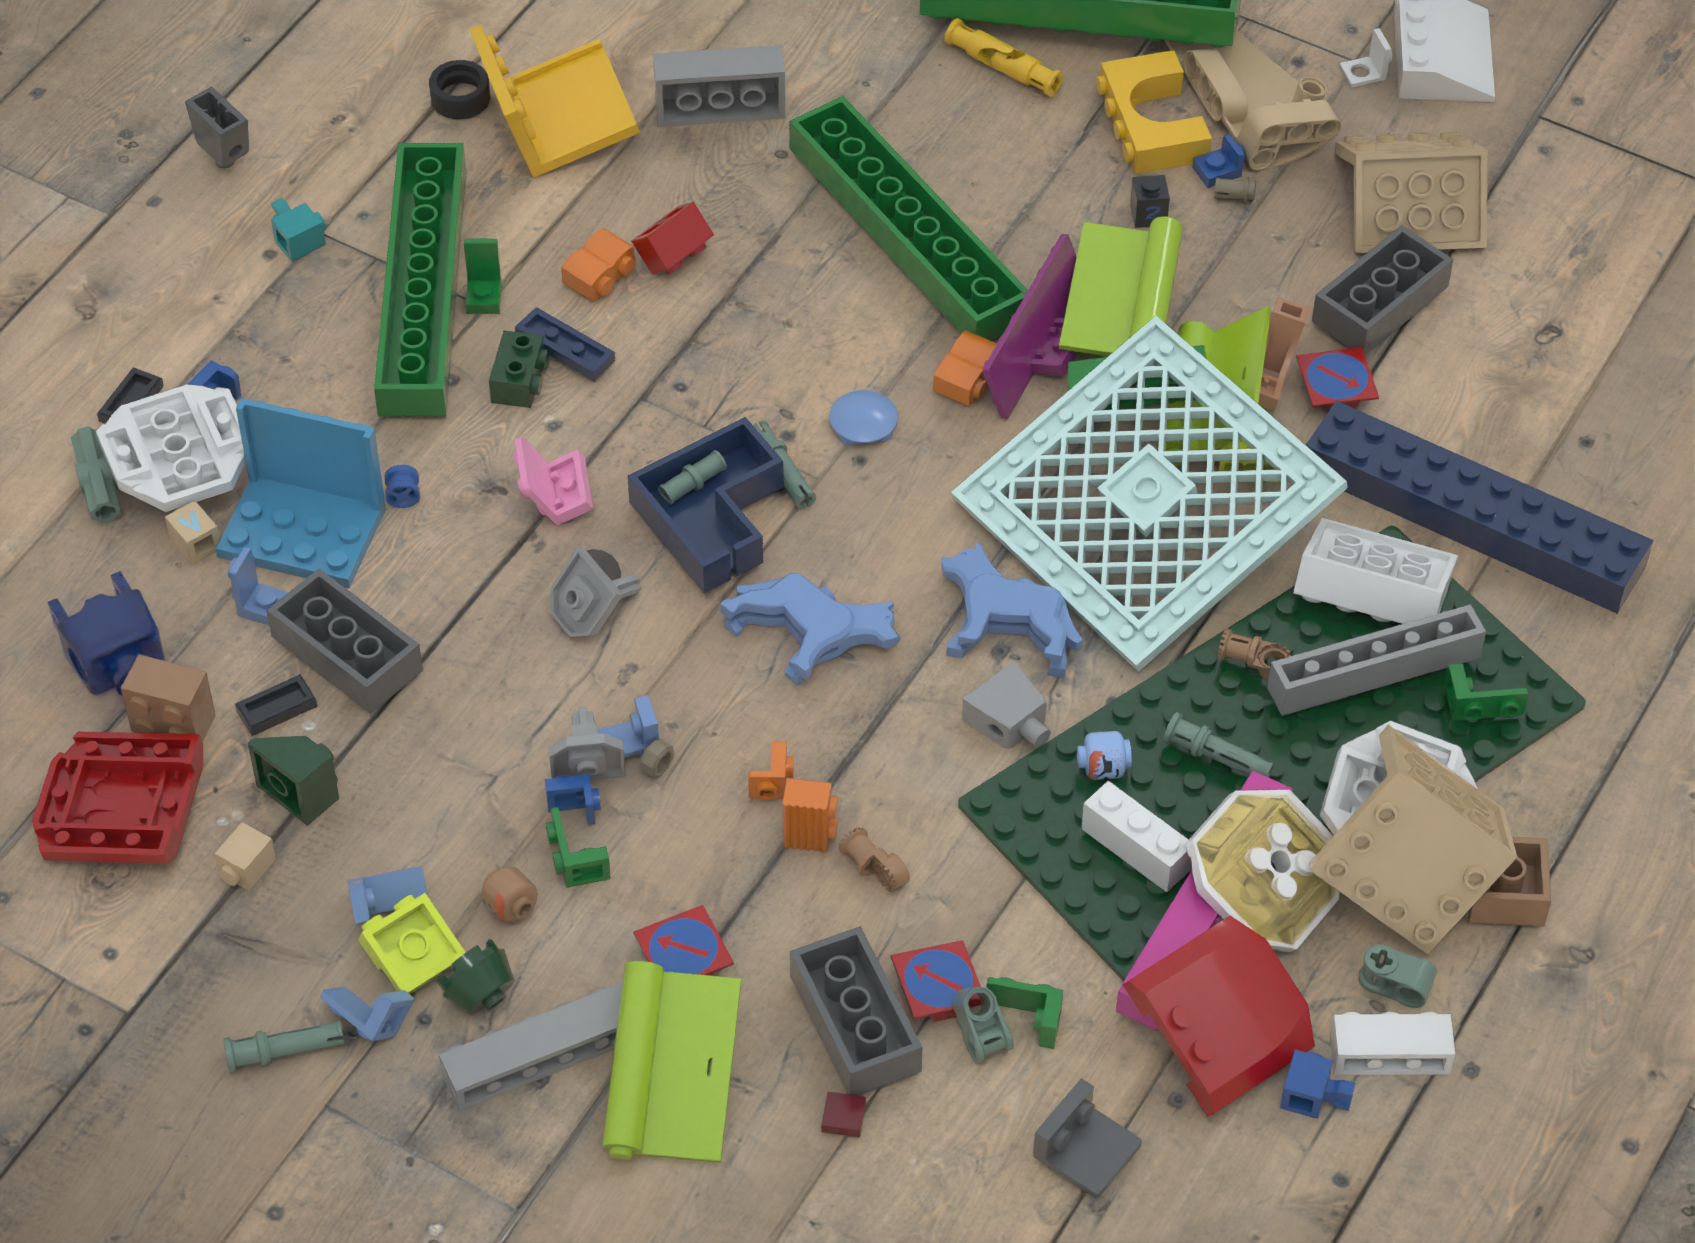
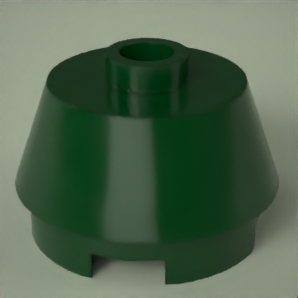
M492 939L485 943V950L482 951L476 945L452 963L454 967L452 971L454 973L448 978L443 974L437 979L438 985L444 991L443 997L470 1015L484 1008L491 1010L506 998L504 993L515 982L505 949H499Z

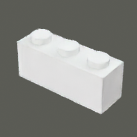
M1107 781L1084 803L1081 829L1164 891L1168 892L1191 870L1192 860L1188 856L1186 847L1188 839L1111 782Z
M1347 1012L1342 1015H1334L1330 1033L1334 1075L1451 1074L1455 1058L1451 1014H1437L1435 1012H1424L1421 1014H1398L1396 1012L1359 1014L1357 1012Z

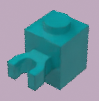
M283 198L271 203L272 208L277 213L271 219L275 243L292 262L326 245L324 235L326 223L320 213H314L306 203L291 209Z

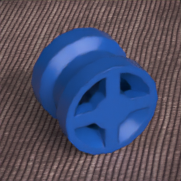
M409 465L390 467L384 475L385 485L387 486L385 490L386 501L389 505L397 508L414 506L420 499V489L417 486L419 483L418 471Z

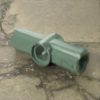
M88 426L78 429L71 436L77 460L75 467L82 494L86 495L85 499L91 519L104 524L114 521L116 516L121 514L114 487L117 485L98 442L97 430Z

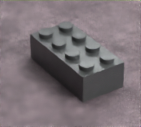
M1401 225L1315 295L1312 322L1347 347H1362L1366 355L1449 286L1454 259Z
M320 568L267 609L271 637L369 713L374 712L423 671L420 645Z
M861 926L790 951V977L848 1094L858 1096L922 1072L923 1047Z

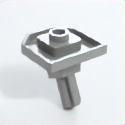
M577 548L550 589L551 615L570 637L596 636L620 599L639 593L641 589L639 579L635 575H628L611 581L585 549Z
M585 707L578 708L579 712L572 714V736L565 737L549 747L551 778L562 775L576 776L589 774L590 780L625 777L623 740L604 733L598 734L593 712L586 711Z

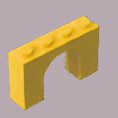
M1175 50L1101 62L1100 76L1096 77L1097 92L1099 95L1104 96L1106 114L1108 118L1112 117L1114 121L1115 137L1117 140L1121 139L1124 159L1126 162L1131 163L1135 174L1193 164V158L1210 153L1212 137L1203 116L1170 122H1158L1149 120L1134 110V107L1145 101L1181 95L1184 72Z

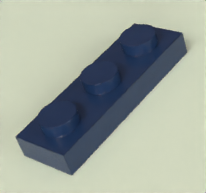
M537 307L515 326V332L543 335L544 349L549 350L551 357L593 381L615 362L614 351Z

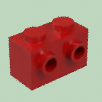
M690 202L677 206L631 242L651 274L665 271L668 275L683 266L681 260L687 255L692 257L703 251L707 247L705 242L714 234L696 204Z

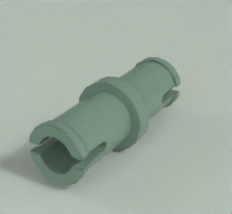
M714 450L694 465L687 464L682 467V472L666 483L659 485L658 491L663 500L668 505H672L690 491H698L703 488V483L721 471L726 470L727 464L722 455Z

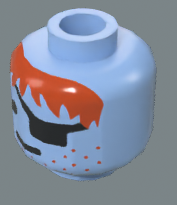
M1118 731L1089 733L1084 739V746H1077L1078 768H1085L1087 776L1092 780L1121 778L1125 770L1131 768L1129 739L1124 740L1122 734Z

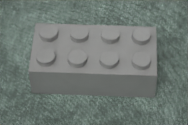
M782 45L653 54L658 127L785 119V69Z

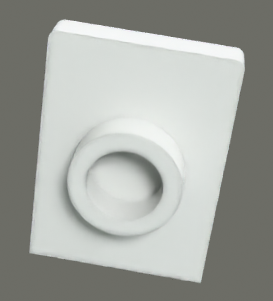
M1380 28L1373 29L1369 57L1340 63V69L1350 87L1387 79L1389 62L1392 61V51ZM1356 67H1362L1367 69L1369 74L1365 77H1357L1352 74L1351 70Z

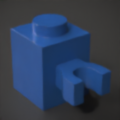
M1295 1050L1284 1085L1280 1109L1318 1119L1322 1103L1325 1101L1339 1109L1349 1111L1356 1083L1347 1080L1329 1079L1333 1060L1324 1058L1314 1052L1305 1053Z

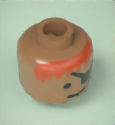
M509 866L490 872L483 882L481 893L483 903L501 921L507 923L527 918L533 912L538 896L536 886L516 867Z

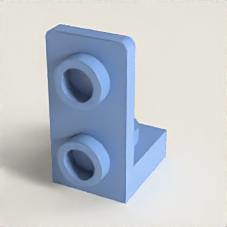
M244 547L238 558L235 557L231 561L228 569V577L231 579L233 589L232 598L235 600L237 614L240 617L269 625L267 609L289 592L258 583L252 549Z
M649 695L634 698L635 714H630V722L597 729L598 734L604 733L623 740L624 758L643 754L645 748L652 741L659 740L658 722Z
M420 866L347 880L355 924L367 922L370 920L369 915L394 910V905L409 895H413L415 899L424 893L427 895L423 869Z
M346 987L325 989L320 996L321 999L330 1005V1010L335 1015L348 1020L357 1028L356 1031L360 1036L371 1041L395 1037L415 1000L405 990L381 994L372 1006L369 1007Z

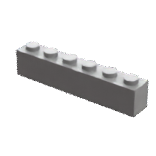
M1470 604L1271 662L1267 689L1281 715H1287L1448 667V664L1464 663L1481 657L1486 630Z
M622 983L609 988H599L586 997L573 1002H563L553 1010L538 1016L525 1017L515 1025L502 1030H492L482 1038L466 1044L454 1045L446 1052L439 1054L442 1076L458 1110H464L614 1050Z

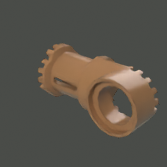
M1230 629L1224 630L1222 634V639L1224 640L1220 641L1223 645L1219 646L1218 659L1225 660L1230 658L1245 662L1248 667L1258 669L1259 674L1268 680L1270 666H1267L1264 661L1270 657L1284 659L1291 656L1290 651L1285 646L1283 648L1281 644L1263 641L1258 636L1249 638L1233 634Z
M856 827L853 831L850 830V835L845 834L846 839L842 838L838 844L839 851L843 855H848L856 863L857 871L861 876L874 874L878 881H881L883 887L887 886L885 889L889 892H893L909 882L910 875L901 858L894 853L888 855L882 848H876L867 838L868 833L863 827Z

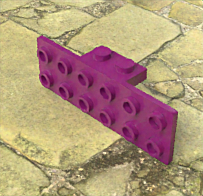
M1061 234L1056 244L1051 248L1048 258L1042 268L1038 270L1034 282L1025 293L1024 299L1016 313L1012 315L1002 337L998 339L991 356L984 363L983 376L988 383L993 402L1001 418H1009L1034 373L1064 376L1068 369V362H1072L1077 353L1075 351L1059 349L1077 258L1069 234Z

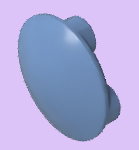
M858 390L838 398L831 407L829 417L832 428L839 435V440L843 444L853 445L855 443L886 442L890 440L893 436V430L897 425L898 412L893 402L886 396L874 391Z

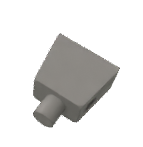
M1015 662L1006 666L963 698L962 720L1004 748H1012L1024 738L1038 748L1048 740L1051 734L1050 730L1043 725L1046 719V700Z

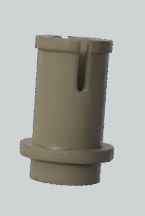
M1246 177L1245 180L1216 178L1215 199H1242L1244 203H1248V200H1255L1256 181H1251L1250 177Z

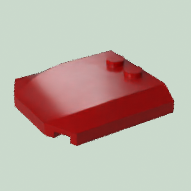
M78 731L73 736L75 743L65 753L58 752L51 760L33 815L32 823L43 859L50 861L169 864L178 855L203 769V741L200 734Z
M1231 915L1122 984L1143 1018L1150 1014L1192 1081L1186 1085L1207 1117L1215 1114L1290 1064L1295 1050L1306 1053L1315 1047L1309 1007L1303 995L1268 941Z

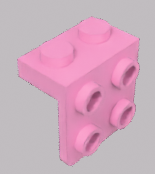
M523 436L515 439L516 452H514V459L520 472V478L518 479L519 489L524 497H530L536 503L539 512L543 516L547 515L558 526L593 510L585 456L578 449L548 463Z

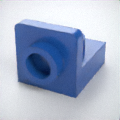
M1227 134L1223 136L1221 149L1193 158L1192 168L1206 187L1211 188L1215 186L1216 178L1233 180L1242 177L1243 162L1246 160L1245 151L1241 144L1236 143L1232 136Z
M212 360L187 384L204 386L214 390L216 388H228L235 400L241 396L238 374L232 368L222 366Z

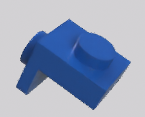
M589 774L576 776L562 775L552 779H545L548 813L551 812L553 807H558L559 811L585 808L587 825L595 824L594 810H601L598 788H591Z

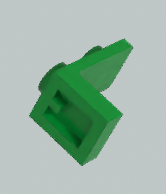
M464 239L467 271L466 314H500L502 279L498 240Z
M1463 663L1448 664L1444 690L1452 721H1476L1481 718L1494 717L1512 718L1524 714L1529 696L1527 688L1474 692L1472 678L1466 677Z
M558 807L551 808L552 821L545 823L549 844L556 843L558 852L552 853L554 867L557 875H564L566 888L610 880V864L606 846L584 848L579 852L569 853Z
M988 977L986 988L994 993L999 1006L1036 1012L1033 1030L1040 1031L1039 1046L1054 1049L1062 1011L1064 990L1056 989L1047 984L1033 985L1016 982L1007 977Z

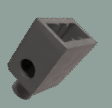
M212 86L185 101L195 140L215 160L218 167L229 168L235 163V160L248 153V120Z

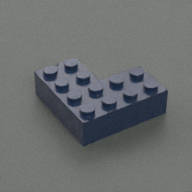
M746 417L628 475L629 503L703 593L731 580L732 572L739 576L763 563V536L741 509L784 488L783 460ZM712 451H718L727 464L726 470L721 471L704 482V486L700 490L690 491L672 505H668L663 500L658 491L659 485L680 474L682 467L687 464L694 465L711 454Z

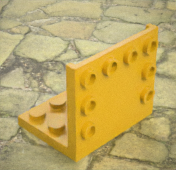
M481 24L469 29L503 114L533 178L640 133L600 38L506 78L505 75L510 72L503 55L498 57L495 55L500 50L493 34L486 36Z

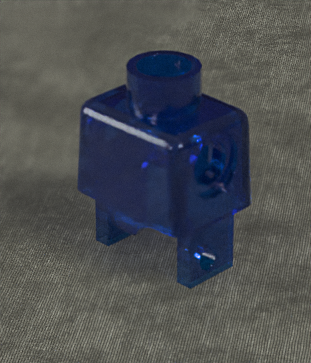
M119 571L111 575L115 596L99 594L85 600L83 608L68 617L58 598L47 602L53 625L59 633L64 656L88 691L93 695H100L115 688L118 694L123 696L121 686L139 654L165 661L159 629L140 590H132L122 572Z

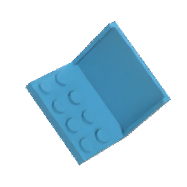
M241 398L236 406V413L249 482L216 547L217 557L232 561L235 557L238 558L244 547L252 549L256 567L304 578L309 577L320 568L343 587L350 588L386 511L375 428L361 423L333 419L329 416L306 413L294 408L275 406L263 401Z

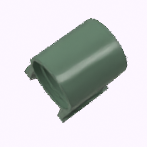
M1378 944L1367 949L1364 955V965L1360 969L1358 977L1360 985L1365 990L1396 1000L1412 1008H1420L1426 1004L1437 974L1434 964L1424 958L1414 957L1392 949L1387 945ZM1381 955L1385 956L1383 963L1379 962ZM1374 975L1377 976L1376 983L1372 982Z
M969 986L959 990L954 996L953 1007L964 1034L967 1050L974 1062L977 1064L984 1061L985 1056L1002 1049L1005 1051L1012 1050L1014 1048L1013 1038L1003 1019L994 993L988 988ZM973 994H977L982 1003L981 1009L975 1015L970 1011L968 1005L969 999Z

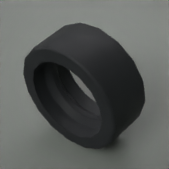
M453 60L439 65L429 78L431 105L437 113L446 118H471L486 109L490 102L488 74L482 66L473 61ZM458 83L471 84L477 87L472 93L462 96H453L442 92L446 87Z

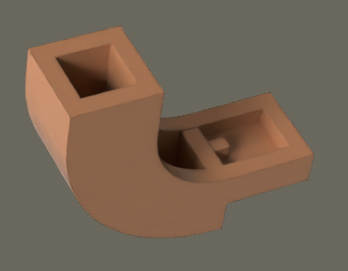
M1280 297L1277 298L1270 317L1258 403L1263 409L1267 408L1272 411L1276 408L1291 360L1310 310L1306 306Z

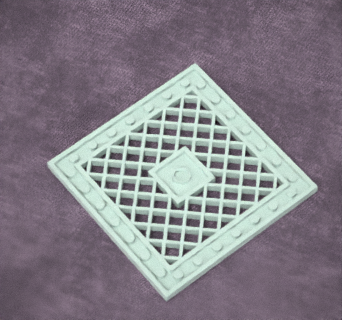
M1155 316L951 493L956 502L1046 586L1060 591L1066 605L1139 672L1343 493L1348 486L1344 478L1162 320ZM1162 377V387L1145 388V378ZM1169 377L1172 380H1174L1179 385V387H1169ZM1138 380L1137 388H1129ZM1161 398V408L1143 409L1144 399ZM1168 398H1186L1185 408H1168ZM1193 398L1203 407H1192ZM1137 399L1136 409L1119 410L1120 400ZM1112 403V410H1104ZM1209 418V428L1191 429L1192 419ZM1216 418L1227 428H1216ZM1167 419H1185L1184 429L1167 430ZM1143 420H1160L1159 430H1142ZM1111 421L1110 432H1094V422ZM1118 421H1135V431H1118ZM1086 425V432L1077 433ZM1215 439H1233V448L1215 450ZM1240 439L1251 449H1239ZM1183 440V451H1166V441ZM1191 440H1208V450L1190 451ZM1159 441L1158 451L1150 444H1147L1141 450V443ZM1117 442H1134V452L1117 453ZM1093 443H1110L1109 453L1092 454ZM1085 444V454H1068V445ZM1061 447L1060 455H1052ZM1239 460H1257L1256 470L1238 471ZM1264 460L1275 470H1263ZM1207 461V472H1189V462ZM1214 461H1232V470L1214 472ZM1170 462H1182V472ZM1108 464V475H1091V465ZM1116 464H1124L1119 470L1115 472ZM1067 465H1084L1083 475L1066 476ZM1043 466H1059V476L1042 477ZM1035 469L1034 477H1026ZM1263 481H1281V492H1262ZM1288 481L1292 484V486L1289 489ZM1231 482L1230 493L1213 494V483ZM1238 482H1256V492L1238 493ZM1194 483H1206V494H1196L1198 491ZM1090 486H1099L1097 489L1101 497H1089ZM1058 487L1057 498H1041V488ZM1066 487H1082V497L1065 498ZM1017 488H1034L1033 499H1016ZM1008 492H1009V499H1008L1006 496H1004V495L1007 494ZM1262 503H1272L1262 512ZM1230 504L1229 515L1212 516V505ZM1237 504H1255V514L1237 515ZM1187 505H1205V515L1187 516ZM1081 508L1080 519L1063 520L1064 509ZM1089 508H1106L1105 518L1088 519ZM1113 508L1124 518H1113ZM1180 508L1179 517H1170ZM1040 509H1057L1056 520H1039ZM1021 510H1032L1031 520ZM1229 526L1228 537L1211 538V527ZM1236 526H1246L1236 535ZM1186 527H1204L1203 538H1186ZM1161 528H1179L1178 539H1161ZM1112 529H1129V540H1111ZM1080 530L1079 541L1062 542L1063 531ZM1087 530H1104V541H1087ZM1136 530L1140 531L1145 537L1154 531L1153 539L1136 540ZM1043 531H1055V540L1053 541ZM1203 549L1202 560L1184 561L1185 550ZM1210 549H1220L1210 557ZM1153 550L1152 562H1135V551ZM1160 550H1178L1177 561H1160ZM1128 551L1127 562L1110 563V552ZM1067 552H1078V563ZM1086 552H1103L1102 563H1085ZM1159 572H1177L1176 583L1158 584ZM1184 572H1193L1184 580ZM1127 573L1126 584L1109 585V574ZM1134 573H1152L1151 584H1133ZM1090 574H1102L1101 585ZM1133 595H1150V606L1132 607ZM1158 595H1167L1157 604ZM1113 596H1125V607Z

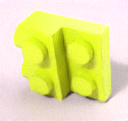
M426 893L416 899L413 895H409L394 905L395 912L383 918L379 914L362 925L363 931L358 939L377 969L384 971L397 991L405 990L408 994H411L452 968V963L466 953Z

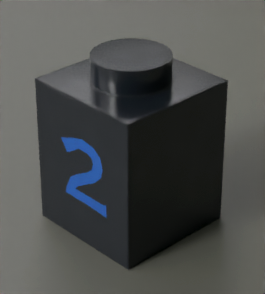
M1165 175L1132 177L1130 207L1134 227H1150L1151 222L1155 218L1168 217L1170 196Z

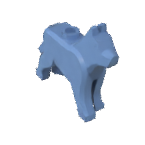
M976 543L975 549H964L955 557L942 558L943 576L955 582L961 588L965 599V622L957 635L948 641L947 656L963 658L988 633L1028 635L1034 646L1044 653V657L1051 660L1048 675L1060 678L1065 677L1067 668L1065 645L1077 651L1082 649L1083 640L1071 621L1065 599L1060 591L1053 587L1037 585L1027 578H1019L1016 581L1006 579L991 564L979 543Z
M790 573L782 578L768 582L736 586L737 596L732 599L727 598L720 603L721 612L727 616L724 619V627L736 637L742 633L744 627L748 624L768 627L785 625L793 637L801 644L800 650L789 660V665L785 671V677L797 686L802 683L803 678L806 680L812 675L814 666L842 655L852 646L874 644L883 648H889L900 641V636L893 629L895 624L893 602L864 605L836 602L834 594L828 588H819L805 576L798 573Z

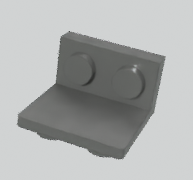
M1081 1078L1035 1132L1033 1157L1093 1197L1098 1198L1138 1151L1142 1140L1095 1109V1104L1092 1103L1094 1086Z

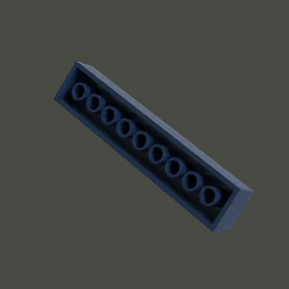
M1336 401L1306 443V446L1347 481L1348 488L1344 492L1616 614L1620 611L1647 566L1654 540L1341 402Z

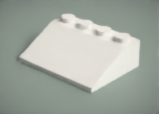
M1395 0L1394 24L1399 99L1494 102L1495 90L1488 9L1468 0Z
M1322 518L1302 555L1293 593L1302 595V598L1309 602L1319 603L1323 601L1334 604L1338 609L1345 612L1359 611L1370 614L1377 621H1395L1405 624L1440 613L1458 555Z

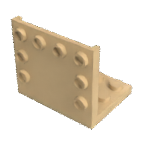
M1458 131L1440 132V137L1428 138V133L1416 132L1409 133L1408 139H1396V134H1377L1376 140L1364 138L1363 135L1344 136V141H1335V154L1354 166V252H1369L1401 225L1439 250L1487 248V148L1475 143L1473 138H1467V135H1460Z
M1388 724L1379 734L1381 753L1384 758L1387 777L1311 860L1309 869L1426 954H1429L1517 858L1504 808Z

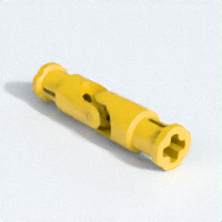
M958 18L951 22L945 33L944 41L948 45H956L966 50L967 55L1005 73L1026 86L1033 85L1043 90L1044 94L1050 98L1058 92L1063 83L1064 74L1061 71H1053L1043 66L1042 62L1035 57L1013 48L1011 45L980 29L977 31L971 29Z

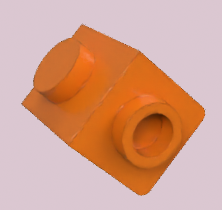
M772 741L771 771H749L748 786L750 798H760L762 800L783 799L786 778L794 777V756H787V741Z

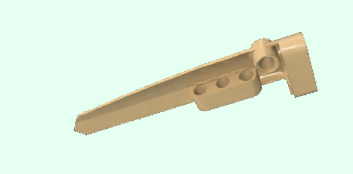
M1238 30L1235 33L1233 46L1214 47L1210 44L1196 42L1183 44L1176 40L1164 39L1170 51L1175 50L1184 74L1211 118L1216 122L1222 121L1235 142L1242 145L1246 161L1251 169L1257 171L1266 170L1296 161L1322 147L1340 132L1342 127L1340 120L1330 104L1323 100L1327 91L1326 85L1315 77L1307 76L1298 81L1265 55Z

